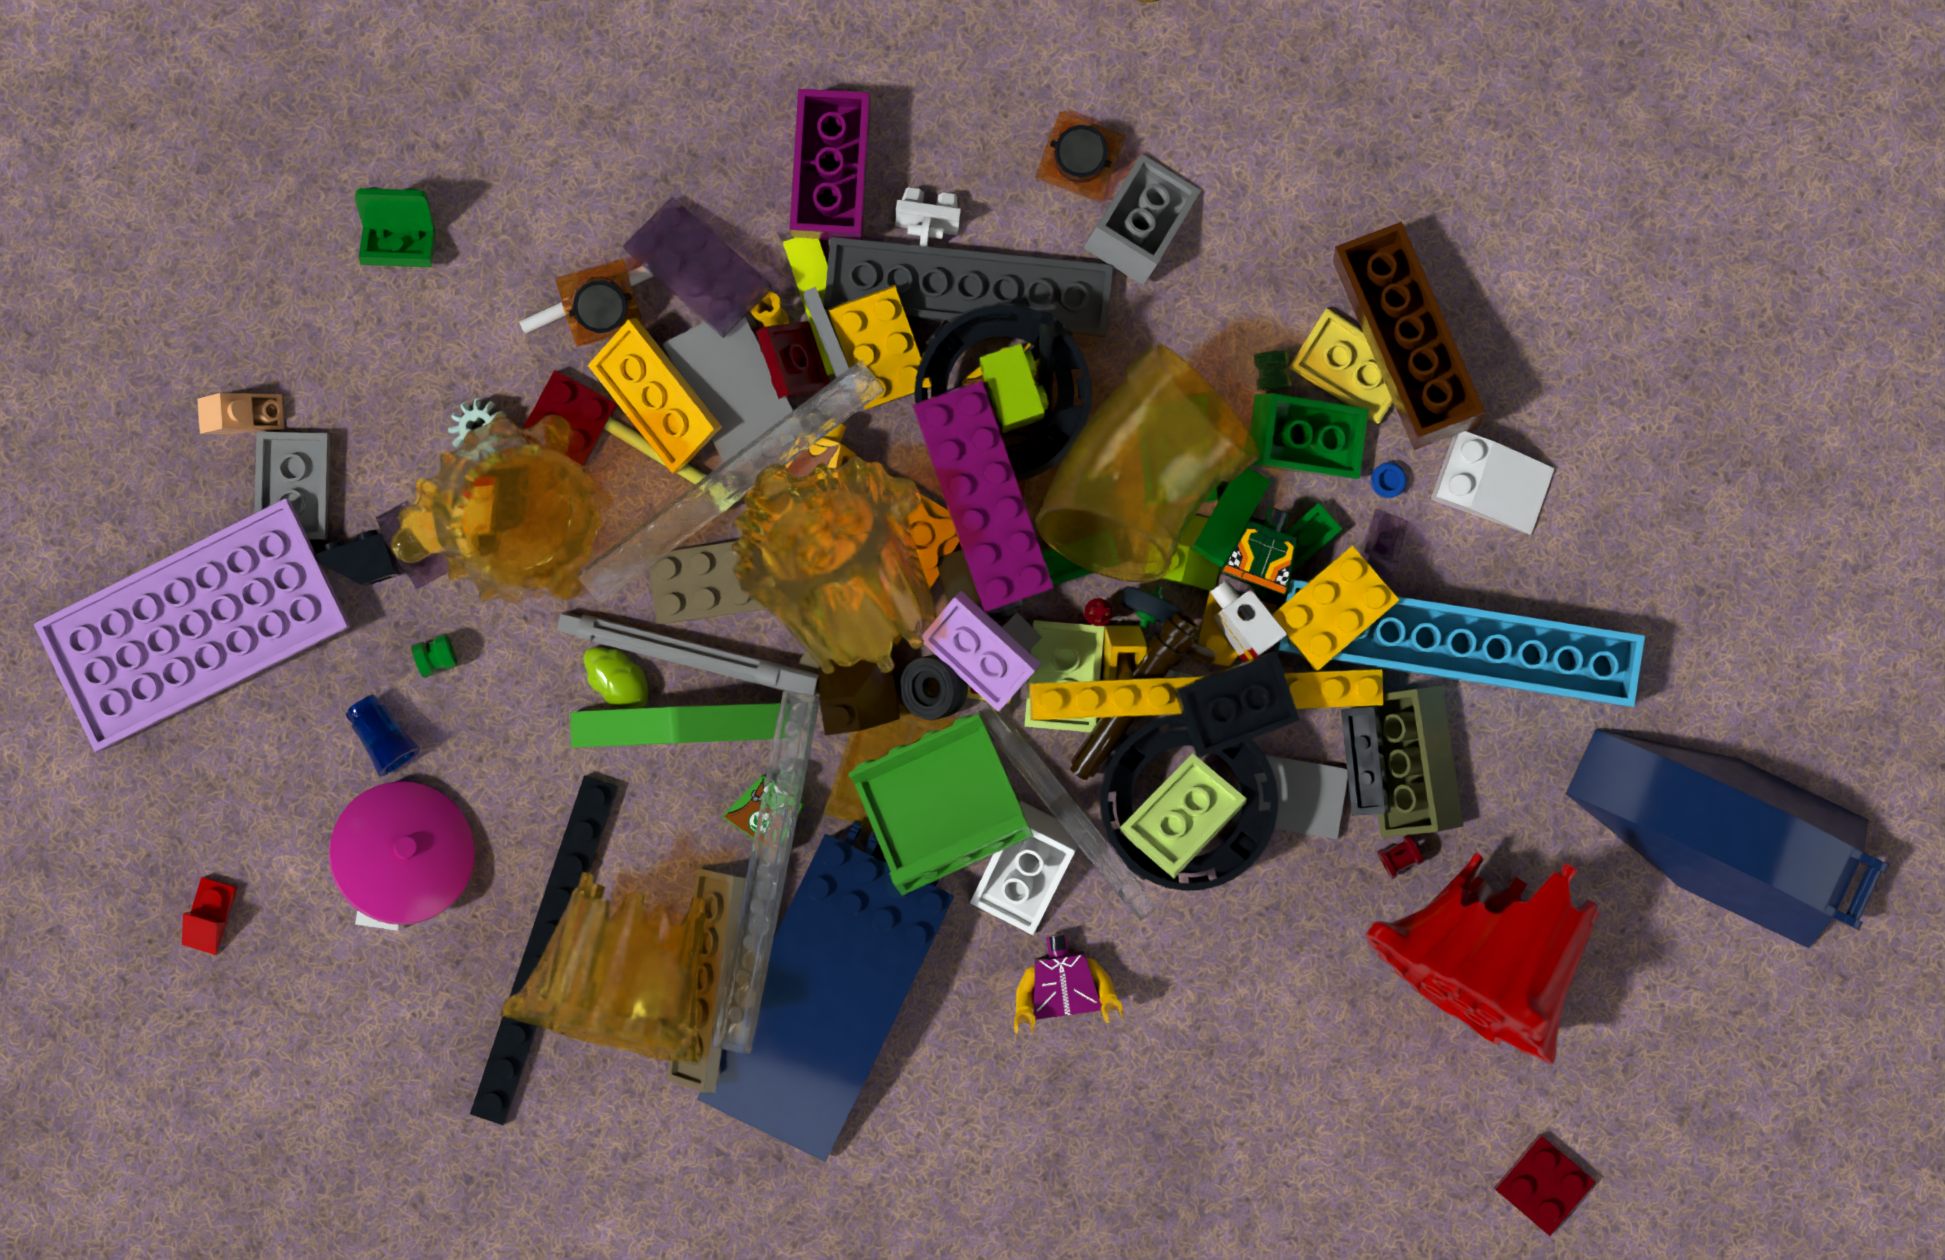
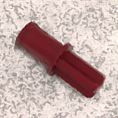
M1102 598L1090 600L1084 609L1086 620L1094 626L1107 624L1113 614L1110 603Z

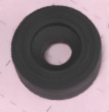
M936 654L919 657L908 664L901 677L900 691L904 704L912 714L921 719L936 720L951 716L961 709L967 698L968 684ZM931 677L937 679L940 684V693L937 697L933 696L928 689V682Z

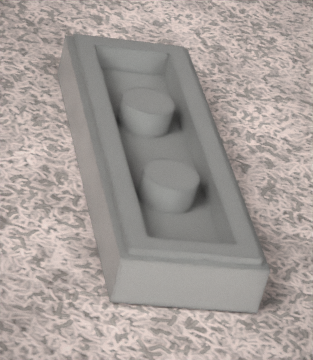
M816 287L804 291V300L843 393L847 394L857 390Z

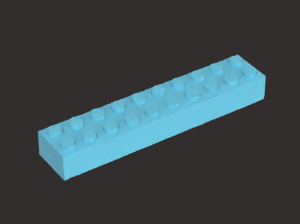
M1290 579L1287 593L1283 596L1282 605L1309 582ZM1397 596L1399 601L1331 659L1338 662L1608 705L1634 707L1645 636ZM1286 636L1276 642V652L1303 656Z

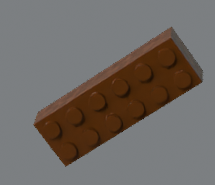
M1399 222L1335 246L1333 264L1413 449L1422 448L1480 426L1486 412L1403 223Z

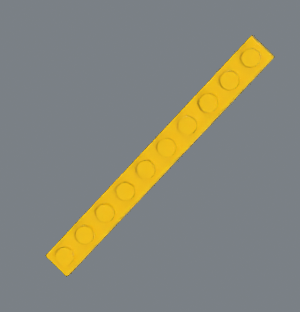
M1382 669L1284 673L1296 709L1383 705ZM1206 676L1029 683L1031 720L1182 714L1174 688Z

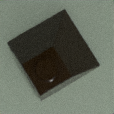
M890 649L819 658V702L825 736L862 731L900 719Z

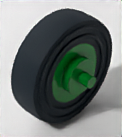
M1126 586L1119 601L1121 605L1137 613L1136 616L1142 619L1140 626L1145 628L1148 622L1163 624L1167 617H1173L1176 611L1183 613L1181 608L1166 601L1167 598L1161 595L1163 588L1156 586L1154 592L1148 589L1145 592L1131 586Z

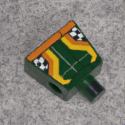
M1269 507L1263 525L1249 521L1225 564L1220 569L1219 574L1280 597L1285 596L1288 590L1297 538L1283 533L1290 514Z

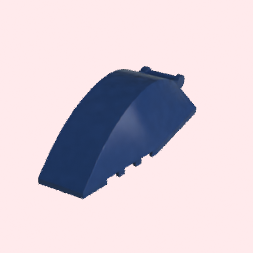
M1595 730L1565 793L1596 820L1616 834L1624 843L1643 856L1646 861L1671 879L1678 887L1806 948H1810L1832 919L1853 929L1860 930L1863 924L1860 918L1881 873L1886 874L1889 868L1887 863L1864 853L1868 819L1739 758ZM1862 863L1868 867L1845 914L1837 909L1858 864Z

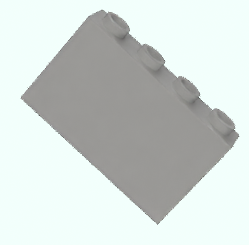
M739 305L663 343L673 365L721 424L722 428L711 439L729 472L742 467L743 463L804 432L802 426L807 424L798 404L791 407L787 398L778 399L776 390L771 382V375L764 355L760 350V344L753 333L759 327L750 310L743 313Z

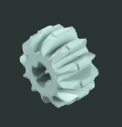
M475 399L473 410L468 404L462 403L460 406L465 413L463 417L457 413L451 415L453 420L459 422V426L448 428L450 434L460 435L452 442L453 446L458 448L465 445L463 455L466 457H470L475 450L477 459L484 460L485 448H487L491 455L496 456L498 450L493 444L497 441L505 446L508 442L505 438L499 436V432H509L510 426L498 424L505 419L506 413L498 411L494 414L496 404L492 401L487 403L483 409L482 400ZM484 420L486 423L483 426L487 428L484 435L477 434L474 438L472 435L476 434V432L471 430L474 423L480 425Z

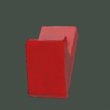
M201 877L191 911L183 914L182 945L217 955L238 888L237 886Z

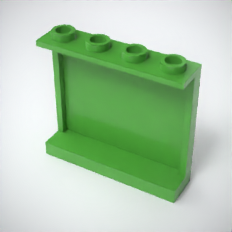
M979 714L962 716L956 719L952 726L941 731H929L919 741L908 746H896L888 752V755L877 760L863 761L856 766L855 770L848 773L850 779L855 784L891 872L889 874L894 886L901 895H905L1033 836L986 726Z

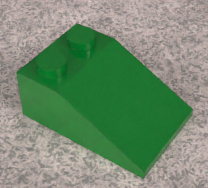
M1273 393L1255 394L1245 465L1360 479L1369 409Z

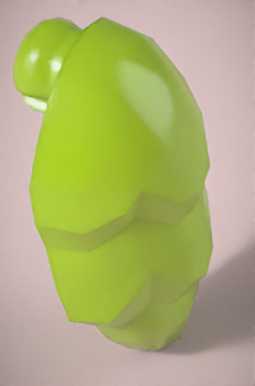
M592 647L586 650L583 661L587 671L588 684L594 691L602 695L607 703L620 709L642 708L647 704L648 683L646 676L640 666L633 663L627 654L620 649H605L603 647Z

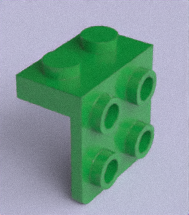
M378 187L357 189L355 201L363 226L359 250L360 264L432 268L436 229L427 193L412 188L404 190L381 189Z

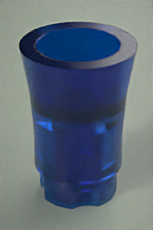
M373 694L356 702L345 714L352 723V729L370 756L379 777L392 773L416 756L421 750L395 721L385 705H381Z

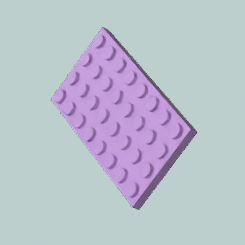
M285 498L33 624L94 752H99L351 627L321 564L314 557L316 553L290 499Z

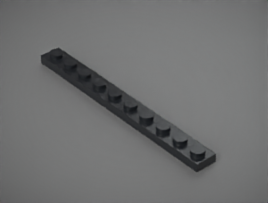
M586 775L583 777L470 1115L503 1126L506 1123L619 786Z

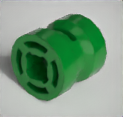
M446 633L436 636L428 644L419 642L411 646L416 666L423 678L435 675L437 669L444 668L448 670L458 666L455 651Z

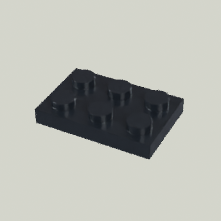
M1271 652L1174 688L1198 758L1300 721L1277 652Z

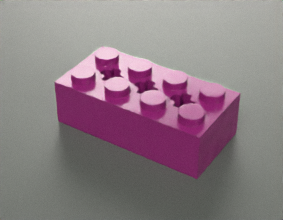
M798 89L789 227L792 238L830 240L831 237L863 240L871 109L870 93ZM830 125H837L840 133H836V136H828V133L824 130H829ZM827 160H835L838 168H834L832 172H827L822 165H827ZM825 195H833L836 203H832L831 207H824V204L819 202L820 199L825 200Z

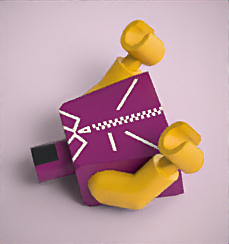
M1067 934L1047 936L1049 957L1035 959L1034 965L1025 969L1016 989L1014 1032L1018 1034V1025L1022 1022H1026L1031 1026L1030 1034H1033L1037 1019L1095 1011L1102 1012L1106 1023H1110L1107 1014L1111 1010H1118L1121 1019L1125 1017L1123 1006L1117 1000L1111 977L1096 959L1086 958L1084 952L1070 954Z

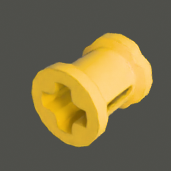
M759 293L752 299L750 304L751 313L758 320L759 329L766 326L790 323L788 314L784 309H781V300L776 293Z

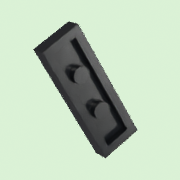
M1379 706L1341 709L1352 816L1389 813L1391 811Z

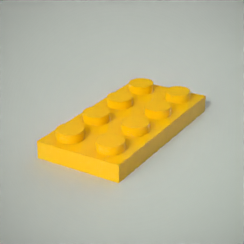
M637 318L628 319L588 364V367L672 474L680 472L722 428L721 424Z

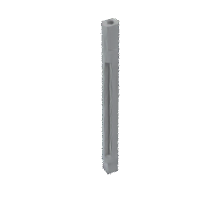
M565 611L560 613L557 631L576 635L580 639L814 698L819 684V674L585 614L581 616Z

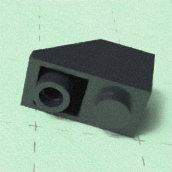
M377 529L357 534L358 541L345 545L343 540L327 543L322 546L323 552L314 554L316 561L361 585L369 586L401 576L389 535L384 533L378 534Z

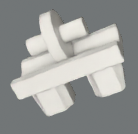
M906 188L902 200H897L895 227L908 228L907 234L921 236L920 246H927L929 237L942 239L943 233L958 235L961 209L958 208L957 196L955 194H938L937 205L923 203L924 192L920 189Z

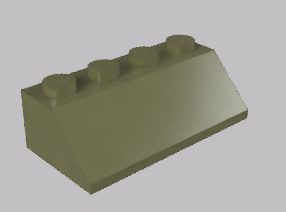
M1443 686L1384 693L1383 705L1375 706L1380 708L1391 812L1378 814L1381 837L1440 832L1463 827Z

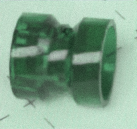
M1270 351L1253 355L1254 366L1259 371V377L1256 379L1257 391L1279 390L1292 387L1291 375L1287 373L1286 367L1289 363L1288 351Z

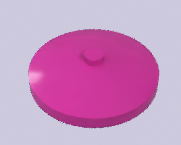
M402 781L375 786L353 799L343 810L333 828L328 855L333 880L342 896L351 906L363 915L382 923L410 925L438 916L458 899L472 874L475 848L473 835L465 816L448 797L431 787Z

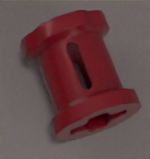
M1410 835L1404 836L1401 843L1386 851L1383 849L1377 851L1378 857L1391 879L1396 878L1398 872L1415 863L1418 865L1424 863L1421 853Z

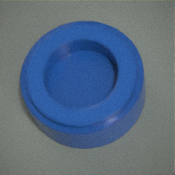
M1395 463L1379 465L1374 469L1370 477V485L1374 493L1386 499L1400 495L1407 483L1404 470Z

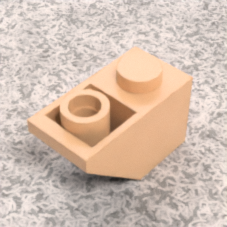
M217 393L197 399L200 434H238L285 429L282 394Z

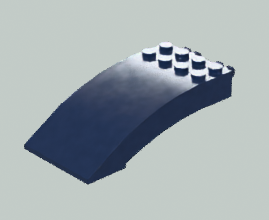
M856 819L844 842L825 833L727 1034L721 1050L719 1064L721 1073L717 1081L716 1092H700L697 1098L698 1101L826 1162L954 898V895L936 887L939 879L905 895H901L894 886L889 874L891 871L888 864L872 856L878 843L875 832L871 833L864 852L852 846L862 829V822Z

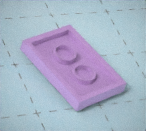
M962 591L951 600L919 639L998 712L1041 665L1038 660Z

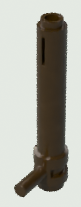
M1176 611L1173 617H1167L1162 624L1163 631L1161 634H1156L1148 644L1149 651L1129 679L1164 678L1173 665L1179 664L1185 654L1207 664L1212 663L1216 655L1213 650L1194 642L1197 638L1196 632L1199 626L1188 616ZM1137 716L1101 717L1072 758L1070 770L1083 780L1094 777Z

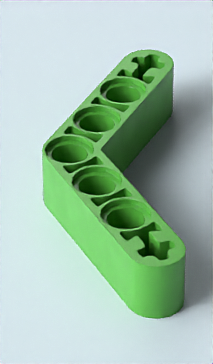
M792 703L570 712L571 748L793 739Z

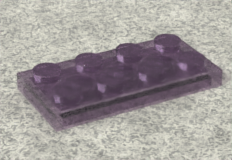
M673 197L623 245V248L631 257L722 338L773 289L768 280Z

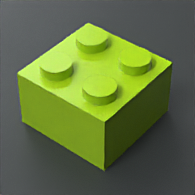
M1018 344L980 357L979 366L1002 434L1043 420L1044 410L1048 409L1049 403L1043 386H1036L1032 376L1036 375L1037 368L1031 351L1024 352L1022 344Z

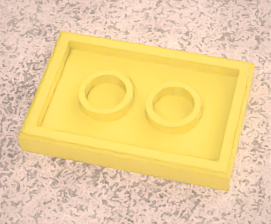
M1326 308L1288 369L1345 405L1369 409L1368 419L1378 425L1393 400L1365 335L1361 329Z

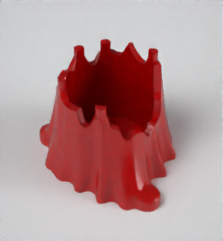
M1474 853L1469 863L1424 909L1394 922L1375 921L1371 924L1365 934L1368 940L1367 943L1378 952L1377 956L1395 969L1394 973L1407 981L1417 993L1450 1016L1465 1023L1489 1042L1500 1045L1501 1042L1508 1043L1522 1053L1535 1056L1552 1065L1556 1060L1558 1030L1564 1001L1594 924L1601 913L1596 909L1598 904L1589 899L1578 907L1572 906L1570 882L1575 876L1577 869L1567 863L1563 865L1559 873L1553 872L1529 901L1521 902V894L1526 888L1527 883L1518 877L1514 878L1509 888L1500 893H1495L1483 878L1476 877L1473 880L1476 871L1483 862L1482 856Z

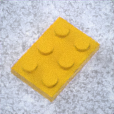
M896 285L828 308L865 410L915 392L916 374L922 357ZM923 378L922 387H931L929 378Z
M1350 546L1278 608L1272 616L1285 631L1286 637L1312 667L1318 671L1396 604L1399 599L1353 546Z

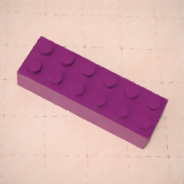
M979 380L911 404L984 612L1052 589L1053 585L982 381Z

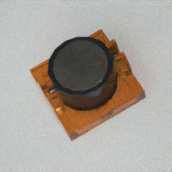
M1059 111L1048 143L1045 146L1035 179L1101 203L1126 135Z
M624 258L555 278L576 347L614 336L628 319L637 318L644 327Z

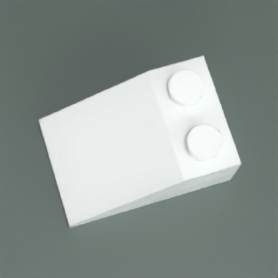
M1464 431L1452 437L1431 500L1531 535L1555 468L1495 441Z
M1021 801L1019 804L1033 836L993 854L970 903L1033 935L1084 833Z

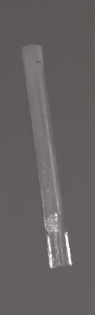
M987 701L982 703L976 709L975 715H980L986 729L997 741L1000 749L1124 904L1130 907L1140 921L1154 912L1157 906L1144 891L1145 888L1019 731L1013 728L1001 711L998 712Z

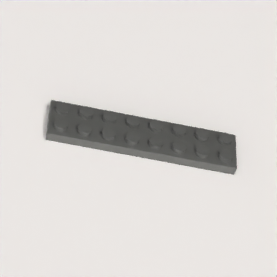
M831 237L824 309L828 310V308L896 285L907 318L937 321L947 319L950 322L958 315L976 307L997 303L1016 304L1032 308L1045 315L1051 313L1073 334L1106 337L1113 265ZM1009 313V317L989 318L988 314L980 316V323L992 320L1017 321V314Z

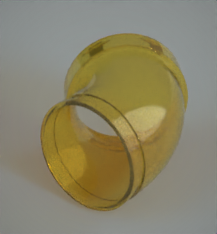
M1157 341L1149 345L1126 367L1127 377L1113 390L1082 428L1061 462L1035 522L1037 531L1042 539L1067 560L1091 572L1129 582H1151L1163 578L1170 569L1172 557L1175 555L1188 525L1208 496L1223 480L1233 482L1260 457V450L1251 433L1222 396L1186 360L1166 345Z

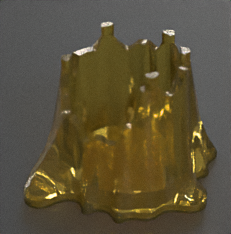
M548 415L530 428H521L514 421L500 417L468 432L464 437L462 447L458 450L442 453L439 459L441 469L435 477H422L415 482L417 499L413 504L403 508L398 513L400 526L391 538V549L398 559L409 563L420 561L429 555H442L449 564V579L457 581L465 578L473 581L478 588L479 599L482 602L503 599L508 603L518 604L537 593L569 600L578 596L583 589L584 579L578 568L591 558L592 544L599 529L602 527L601 516L614 505V498L608 492L597 488L594 484L592 473L588 468H578L568 457L571 428L565 418L558 415Z
M857 456L852 457L847 463L837 468H829L825 463H820L811 473L804 477H794L783 464H772L764 468L757 475L754 487L744 495V501L747 504L745 512L734 520V526L742 533L738 541L731 546L733 553L739 557L733 567V572L739 581L740 589L774 614L825 674L835 671L830 659L843 667L853 666L862 659L877 663L884 673L890 672L894 668V663L890 658L894 637L900 634L908 640L912 648H920L924 644V639L920 634L923 619L931 620L937 617L932 601L933 594L928 587L908 518L909 514L915 511L921 502V495L917 486L911 479L889 477L880 463H868Z
M582 873L580 884L574 890L538 965L524 988L514 996L508 997L503 1001L500 1015L536 1025L544 1030L576 1040L622 1049L666 1062L677 1061L687 1064H699L701 1054L697 1035V989L707 915L702 913L705 899L692 897L689 911L679 925L674 926L665 905L659 903L648 919H644L643 907L646 895L632 892L631 895L624 893L621 907L609 920L610 901L602 899L605 887L592 883L594 875Z

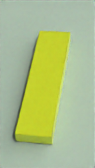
M792 238L783 241L827 376L833 375L835 372L803 296L804 291L816 287L824 306L828 265L819 239ZM825 309L826 314H827V316H828V318H829V321H830V323H831V326H832V328H833V330H834V333H835V335H836V338H837V340H838V343H839V345H840V347H841V344H840V341H839V339H838L837 333H836V331H835V328H834L833 322H832V320H831L830 314H829L828 310Z

